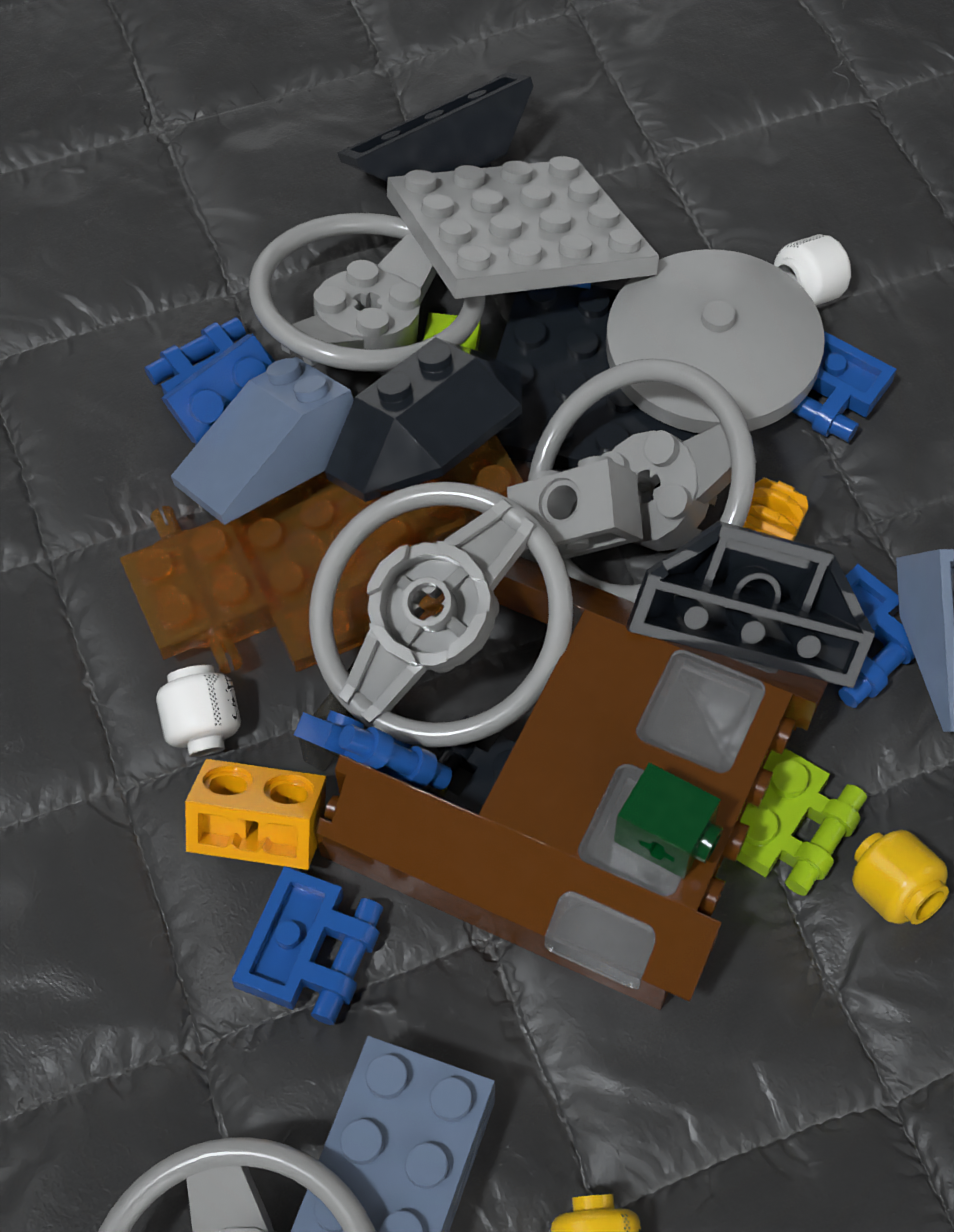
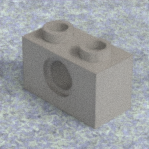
M587 457L578 462V467L562 472L555 470L538 471L530 474L527 482L507 487L508 498L524 508L542 525L557 546L563 560L643 540L636 472L614 462L611 457ZM577 501V506L571 514L572 506ZM526 547L520 557L537 563L530 549Z

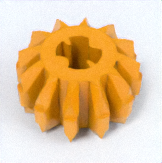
M764 477L755 483L751 507L743 527L794 541L809 508L807 496L795 490V487L782 481L776 482Z

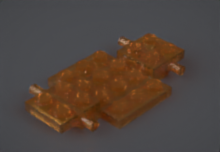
M495 434L445 475L420 484L431 482L465 483L489 489L508 498L507 487L523 483V480ZM325 471L226 525L216 519L196 528L182 531L172 507L162 506L168 525H165L159 509H155L151 513L150 519L154 523L161 540L153 545L120 557V561L163 660L189 649L210 647L219 666V671L223 674L231 673V669L224 653L228 654L234 670H238L243 665V659L240 657L234 643L275 627L296 672L317 664L310 637L309 606L314 580L321 561L331 543L352 518L378 499L397 490L382 491L381 497L365 502L327 480ZM458 506L426 507L404 513L385 523L368 536L350 558L337 587L333 608V628L338 653L342 654L361 646L370 630L369 623L371 621L368 614L369 595L367 594V585L383 559L400 546L408 545L411 547L424 542L437 543V541H444L483 513ZM443 593L436 599L428 595L422 598L419 606L425 612L420 616L421 620L442 612L444 606L441 603L445 600Z

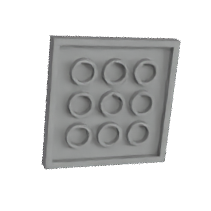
M558 156L552 158L550 162L528 164L522 161H508L502 166L488 168L464 165L457 167L454 171L431 173L425 170H413L405 176L388 177V199L455 299L657 274L659 262L657 252L578 159Z

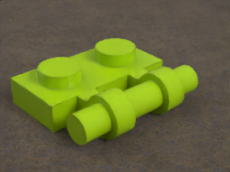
M785 748L782 755L772 751L764 766V769L773 772V776L760 807L758 808L748 803L740 822L749 825L750 828L737 861L766 878L777 860L780 859L793 867L785 880L786 886L793 892L805 896L816 880H823L834 864L831 855L843 836L850 837L861 821L858 812L866 801L867 795L859 787L847 784L837 799H828L820 793L827 784L830 774ZM805 817L820 824L810 842H802L793 837Z

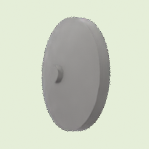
M717 249L692 250L664 257L658 262L656 275L631 278L620 290L612 304L606 334V352L610 368L625 362L652 358L673 360L696 367L710 375L727 390L741 409L750 431L763 428L780 420L793 411L806 398L817 379L825 343L823 324L818 309L808 293L795 279L783 270L760 258L735 251ZM641 382L621 388L625 395L642 411L675 428L693 433H702L721 424L713 410L701 398L680 386L665 382Z

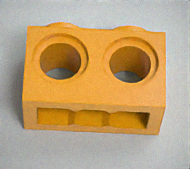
M206 759L185 801L186 852L308 870L318 845L315 833L320 817L325 819L326 776Z

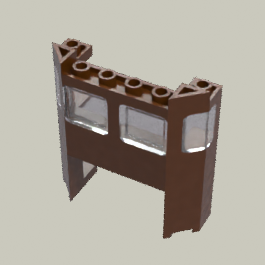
M519 557L493 590L494 595L497 597L500 605L548 624V595L540 567L537 563ZM569 577L573 596V623L569 644L566 651L559 658L479 815L340 754L335 768L340 796L333 795L324 813V817L332 822L320 817L315 833L322 857L661 1010L668 992L689 1002L691 1001L715 945L722 923L711 918L726 881L716 877L724 857L736 862L750 828L749 825L740 821L748 803L759 808L773 776V772L764 769L771 751L782 755L793 730L796 731L797 727L808 730L828 682L629 632L626 625L634 606L633 602ZM649 762L721 799L715 824L724 828L720 840L707 863L704 864L695 859L684 879L614 842L617 815Z

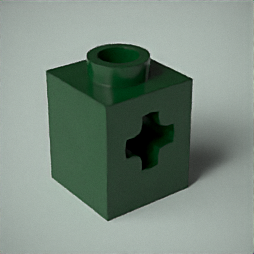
M649 762L617 815L614 842L684 879L695 859L704 864L707 863L720 840L724 828L715 824L721 799Z

